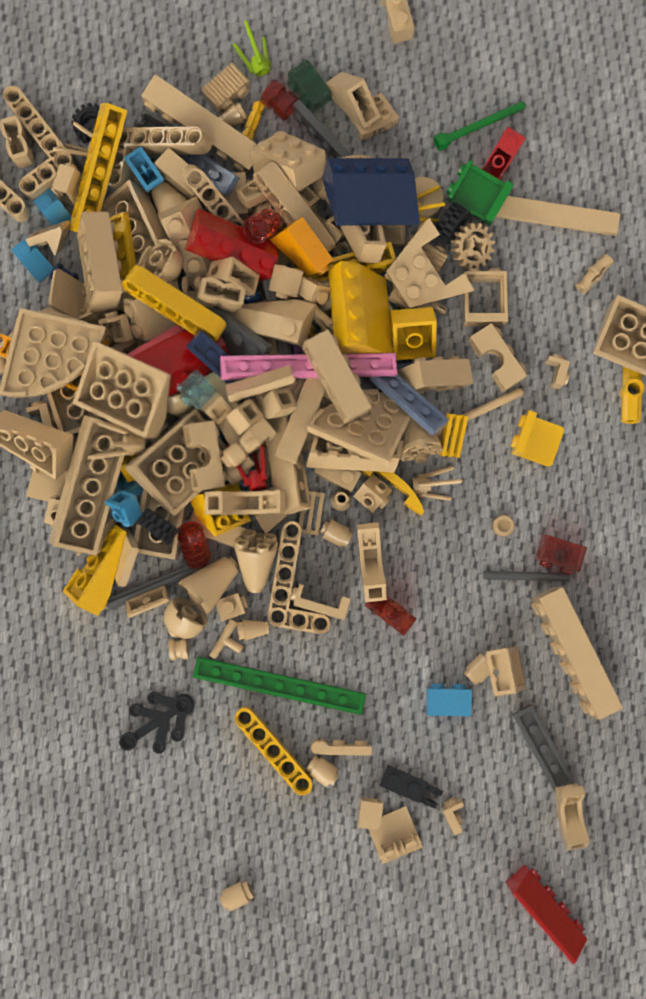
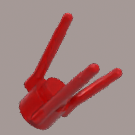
M264 446L260 447L261 470L257 453H253L255 470L248 473L249 477L246 476L241 464L236 466L243 479L244 486H249L251 492H258L267 488Z

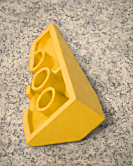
M115 524L106 534L100 553H97L96 556L90 554L86 558L88 563L82 570L78 568L62 591L76 606L96 616L107 606L127 533Z

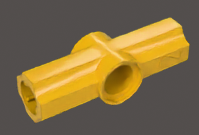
M624 366L622 370V388L619 392L621 397V422L625 424L640 423L642 394L645 389L642 383V374ZM628 387L633 388L636 394H631Z

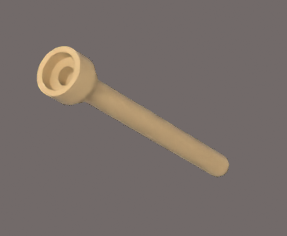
M518 388L462 415L469 416V421L523 396L524 391ZM443 428L436 433L439 439L442 437Z

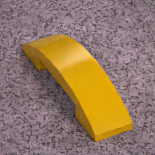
M359 471L368 478L375 472L408 497L403 503L405 506L419 516L424 513L423 506L414 491L393 472Z

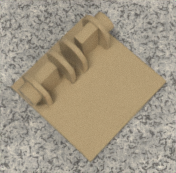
M382 93L372 97L381 117L365 129L348 115L359 131L357 134L360 140L364 139L366 141L373 137V131L375 135H378V129L383 133L384 130L395 127L398 119H400Z
M30 464V469H33L26 497L49 502L50 497L54 495L61 496L69 468L57 479H54Z
M406 806L383 815L380 830L369 829L382 864L423 848Z

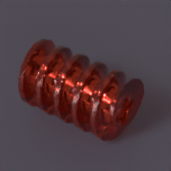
M195 521L181 524L178 527L180 531L178 532L177 540L186 565L191 569L205 566L210 561L211 551L202 525Z

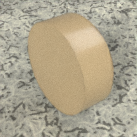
M507 515L496 517L492 523L494 533L501 537L510 535L515 526L512 518Z

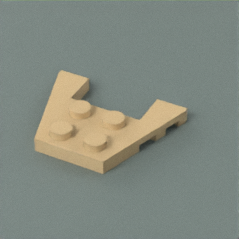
M430 218L425 221L386 271V274L408 308L466 294L474 290L465 274L445 285L421 247L440 235Z

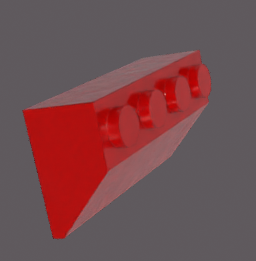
M199 208L196 209L185 247L186 251L210 261L234 257L259 274V281L263 282L266 279H271L274 265L278 261V251L269 238Z
M185 329L133 356V358L170 374L168 397L214 372L186 348V345L195 335ZM220 336L216 344L229 355L227 346Z
M524 865L505 883L516 899L572 964H575L588 940L583 934L586 929L577 919L572 921L568 916L571 912L563 902L558 904L554 900L556 894L548 885L543 887L539 882L541 877L535 869L531 868L529 870Z

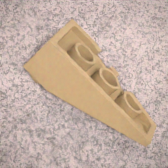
M292 299L243 304L238 311L229 313L259 336L302 347L308 338L317 305Z

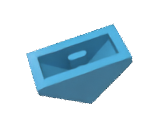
M141 146L124 157L127 165L146 192H149L165 181Z

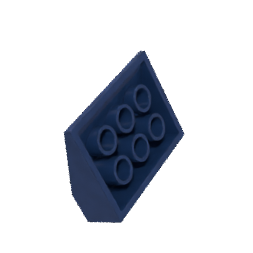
M327 158L322 181L336 226L419 224L415 174L409 158Z

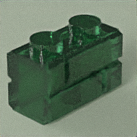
M305 60L298 67L296 66L288 72L287 85L290 91L298 94L299 100L312 114L331 102L332 92L309 60Z

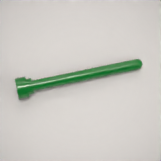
M522 101L449 134L442 132L433 136L434 144L439 152L448 148V145H451L452 141L524 110L526 103Z

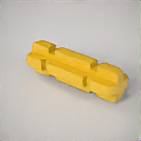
M260 101L253 103L252 112L249 113L245 124L246 130L242 132L244 136L252 141L255 136L254 131L257 130L262 117L261 113L265 109V104Z

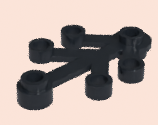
M157 691L149 693L147 696L149 704L156 705L160 703L171 706L165 712L140 707L138 703L131 705L129 708L131 716H143L153 720L134 733H124L119 739L120 747L126 751L132 750L136 747L140 738L159 727L152 749L157 754L163 753L166 749L165 738L169 719L177 715L175 729L171 732V738L176 742L181 741L184 737L183 727L186 715L190 714L195 707L194 699L189 694L183 693L173 698L160 695ZM152 694L158 696L157 702L151 701L150 697ZM182 700L187 701V708L180 706ZM134 706L140 709L139 714L133 713L132 708ZM180 731L181 738H175L174 732ZM126 737H131L133 743L127 744ZM157 743H161L163 745V749L161 751L156 749L155 746Z

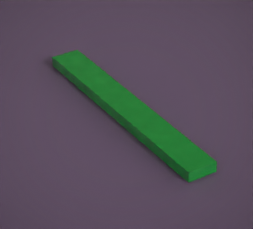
M197 656L193 678L358 715H362L366 693L200 656Z

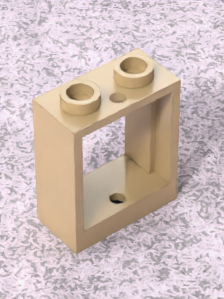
M472 268L464 271L463 274L466 275L469 282H498L499 313H469V293L462 294L463 327L488 326L491 323L493 326H505L508 322L507 271H501L499 268H492L488 271Z
M518 646L486 651L494 696L514 694L526 689ZM495 670L499 671V675H495Z

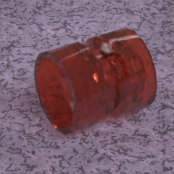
M273 80L263 91L260 102L269 110L274 109V114L282 121H285L293 114V104L299 98L291 91L286 92V87L278 80Z
M263 209L249 216L244 221L243 232L248 241L260 244L279 232L281 221L276 212L271 209Z

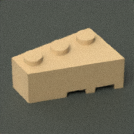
M460 356L449 357L447 360H444L443 357H435L431 360H427L426 357L417 358L413 364L397 370V374L420 394L428 390L439 392L461 389L474 384L469 359H460Z

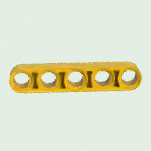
M134 266L122 282V287L126 292L193 335H196L201 330L216 343L226 328V322L221 317L141 266Z
M243 706L239 708L235 714V722L297 794H308L312 789V777L309 776L305 768L251 707ZM241 712H248L251 715V720L249 722L241 721L239 717ZM261 728L265 731L266 736L258 739L254 736V730ZM277 745L280 749L279 754L271 755L268 752V747ZM288 761L293 763L294 769L290 772L285 771L282 768L283 763ZM304 778L308 780L309 785L306 788H300L296 782Z

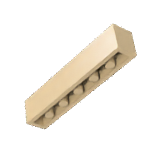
M154 74L141 95L144 102L143 105L152 112L156 110L161 113L162 118L170 124L174 122L180 127L195 126L200 128L211 138V148L216 151L215 154L224 161L228 159L234 163L233 167L238 171L250 173L253 168L250 149L258 144Z

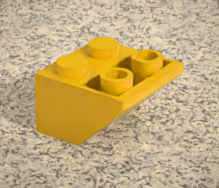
M224 482L225 487L203 490L191 501L196 517L214 536H218L251 521L249 515H205V492H241L238 483L232 485L230 482Z

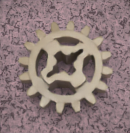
M467 223V226H460L461 232L454 233L457 237L456 240H451L455 247L450 250L456 253L453 260H459L458 265L464 266V269H479V266H486L485 260L492 259L489 253L495 252L491 248L495 241L490 240L493 233L487 232L488 227L482 226V223Z

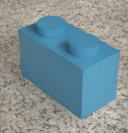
M431 683V687H426V714L428 716H472V689L466 688V684L460 683L453 684V687H444L443 683Z

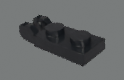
M387 765L379 784L380 787L435 809L438 803L423 797L425 790L440 796L443 793V790L428 784L427 781L390 765Z

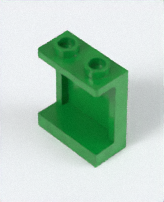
M469 160L467 165L464 163L461 165L457 173L460 176L456 183L452 182L446 192L449 195L447 202L451 204L457 202L469 210L470 215L490 226L514 184L508 180L506 183L473 165V161Z

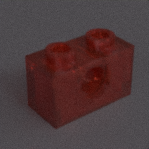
M545 534L541 535L534 560L540 561V566L552 569V566L560 568V572L572 575L573 572H580L587 547ZM557 550H561L564 553V559L561 562L555 557Z

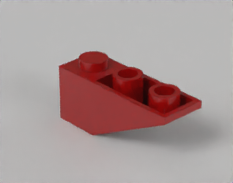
M507 127L482 170L501 180L527 137L513 128Z

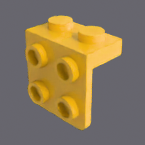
M529 410L520 416L517 424L520 427L518 434L513 436L510 444L513 447L511 454L550 467L554 462L564 428L536 418L537 413Z

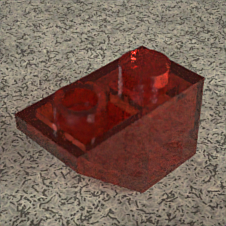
M388 596L387 600L367 602L364 605L403 636L416 621L412 614Z

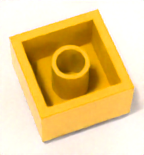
M433 307L390 310L393 353H396V360L436 357L437 320Z

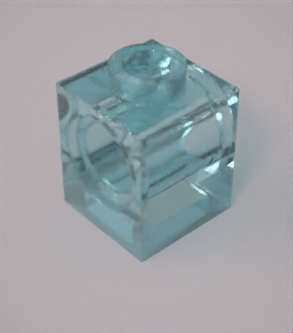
M197 370L177 387L182 394L179 398L188 407L192 404L197 410L217 392Z

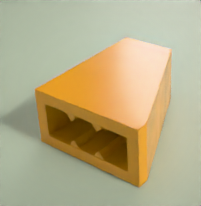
M300 217L270 239L279 250L309 277L316 273L320 276L329 269L328 264L333 261L331 255L303 217Z

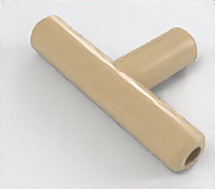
M230 619L209 654L211 658L217 659L225 645L237 653L242 651L243 645L229 638L237 626V621Z

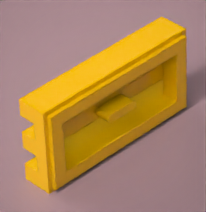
M446 413L449 421L443 427L441 437L443 451L438 455L460 458L469 416ZM453 418H455V419H454L453 428H452V430H451ZM449 438H450L449 448H448V451H447L448 441H449Z

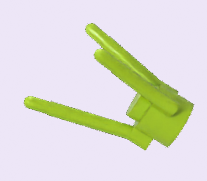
M244 20L246 31L255 53L251 58L252 62H249L236 43H233L232 46L247 65L250 74L255 73L256 77L266 75L270 72V67L272 66L269 60L266 38L262 37L263 56V54L259 53L248 21Z

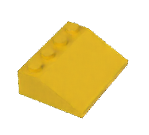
M339 261L328 271L329 286L331 287L333 333L338 340L339 350L342 354L393 353L386 278L359 263Z

